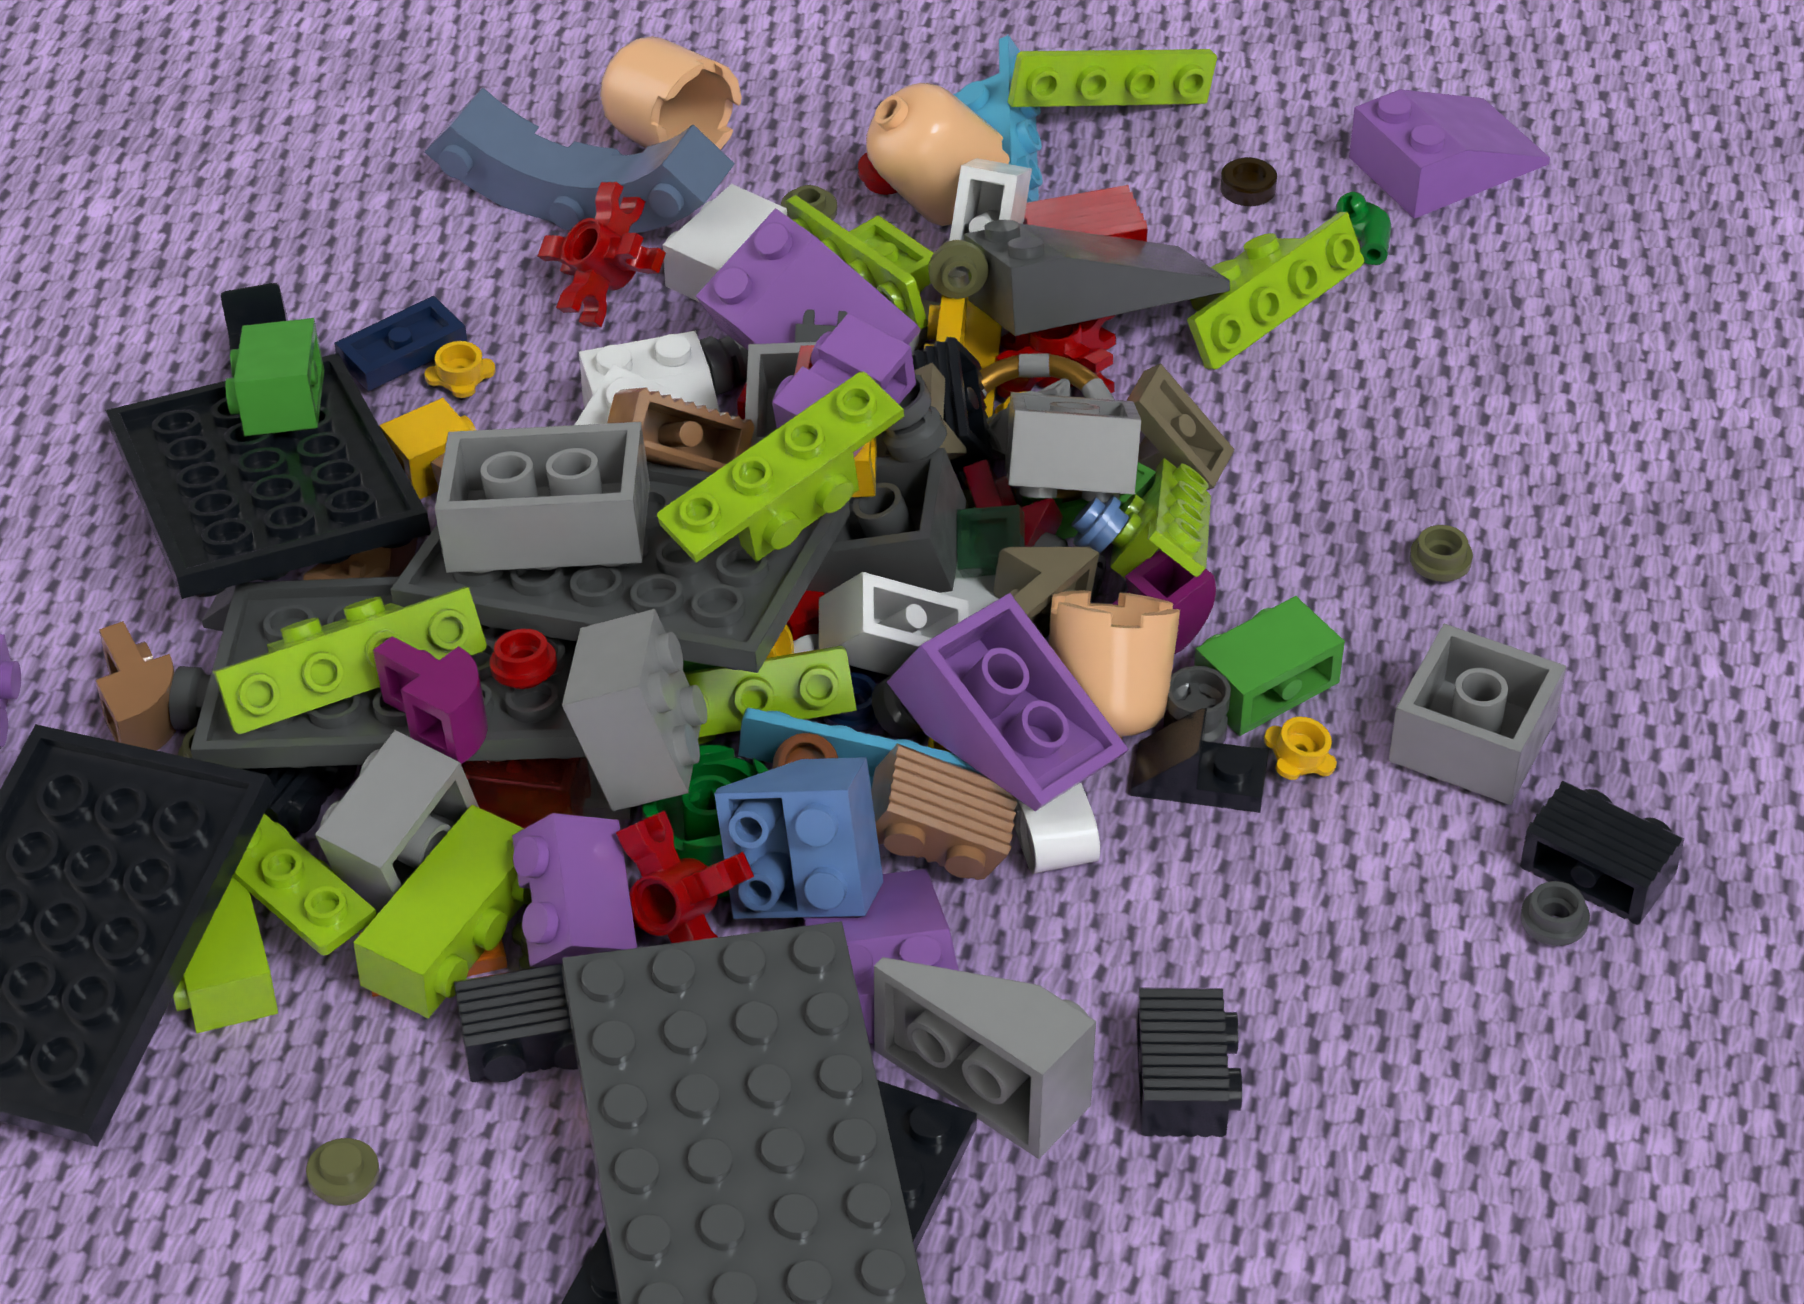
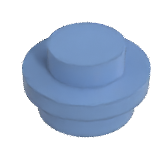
M1112 495L1107 503L1101 502L1097 497L1089 501L1071 524L1078 531L1073 544L1076 547H1090L1101 553L1119 534L1129 518L1127 514L1119 509L1121 501L1114 495Z

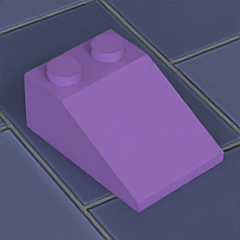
M1399 89L1354 108L1349 158L1414 219L1549 165L1550 157L1484 98Z
M776 208L696 295V298L721 331L747 350L748 344L794 343L796 324H802L803 315L807 309L815 311V325L837 326L838 312L846 311L847 314L849 313L907 345L921 331L914 321L816 236Z
M1011 593L921 644L887 681L888 685L927 736L1034 811L1050 803L1123 756L1129 750Z
M927 869L883 874L884 882L866 916L799 917L800 926L842 921L869 1044L874 1043V965L882 957L959 971L950 928Z

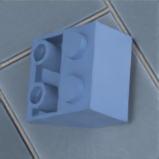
M867 757L800 759L719 787L714 795L724 859L744 852L754 875L753 878L729 889L733 919L866 916L884 882Z

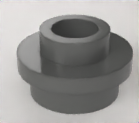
M1550 881L1537 886L1525 898L1520 917L1524 929L1531 937L1548 945L1563 946L1572 944L1585 935L1589 925L1590 912L1583 895L1578 889L1564 882Z

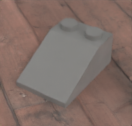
M882 957L874 965V1051L960 1108L977 1113V1119L1036 1158L1040 1159L1091 1106L1096 1021L1090 1018L1083 1008L1075 1002L1067 999L1062 1000L1042 986L885 957Z

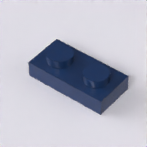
M433 295L334 342L335 352L339 353L349 373L367 391H371L435 360L437 350L443 345L454 341L467 342L466 326Z

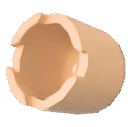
M654 36L636 39L618 50L607 65L602 77L600 91L605 117L621 134L644 148L667 141L681 134L691 125H694L721 150L733 133V129L727 127L732 115L733 103L739 106L742 99L738 79L729 67L676 43Z
M917 83L905 86L884 99L877 107L866 134L867 155L880 176L926 220L940 226L952 224L961 165L976 158L1009 164L1010 161L1009 155L1002 149L1003 137L997 130L950 91L930 83Z
M1087 590L1065 591L1053 594L1049 645L1122 740L1123 736L1138 735L1155 727L1163 718L1168 703L1180 610L1173 609L1172 602L1131 593H1119L1118 605L1090 603L1091 591Z

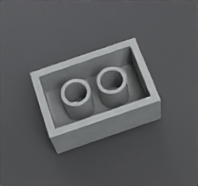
M641 422L448 432L435 505V515L446 573H488L493 570L530 568L551 570L558 567L590 565L614 567L622 564L642 563L650 481Z

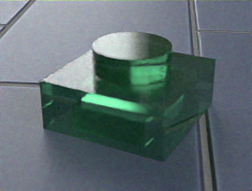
M1020 505L957 510V569L962 577L996 575L999 552L1003 548L1025 547V517Z

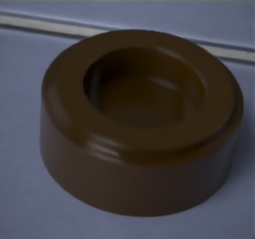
M1244 157L1227 163L1222 169L1220 190L1222 195L1230 202L1241 206H1259L1269 202L1275 196L1277 172L1269 163L1258 158Z

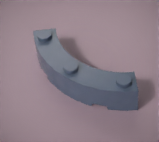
M484 88L454 116L424 152L439 164L440 168L448 176L460 180L493 202L507 209L553 222L564 230H571L583 219H595V199L600 183L617 182L623 186L619 197V207L623 197H640L646 201L640 218L630 226L628 233L647 232L668 226L687 217L706 203L735 165L729 157L694 125H691L681 134L667 141L647 146L643 153L622 155L614 148L592 146L576 141L569 147H566L535 134L539 126L509 109Z

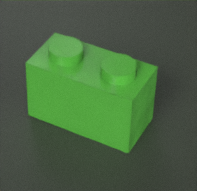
M307 318L242 326L239 349H232L230 351L232 378H226L225 387L230 414H240L244 436L318 428L324 366L315 319Z
M1294 596L1273 608L1261 610L1252 619L1223 634H1216L1208 638L1201 646L1195 648L1194 666L1209 667L1227 678L1231 687L1229 710L1226 713L1228 718L1227 725L1241 736L1340 682L1345 641L1297 596Z

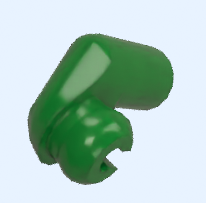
M1359 192L1344 194L1336 204L1337 214L1339 212H1348L1356 237L1361 241L1360 252L1364 257V263L1369 265L1384 263L1388 256L1391 222L1388 214L1377 205L1366 202L1365 197Z

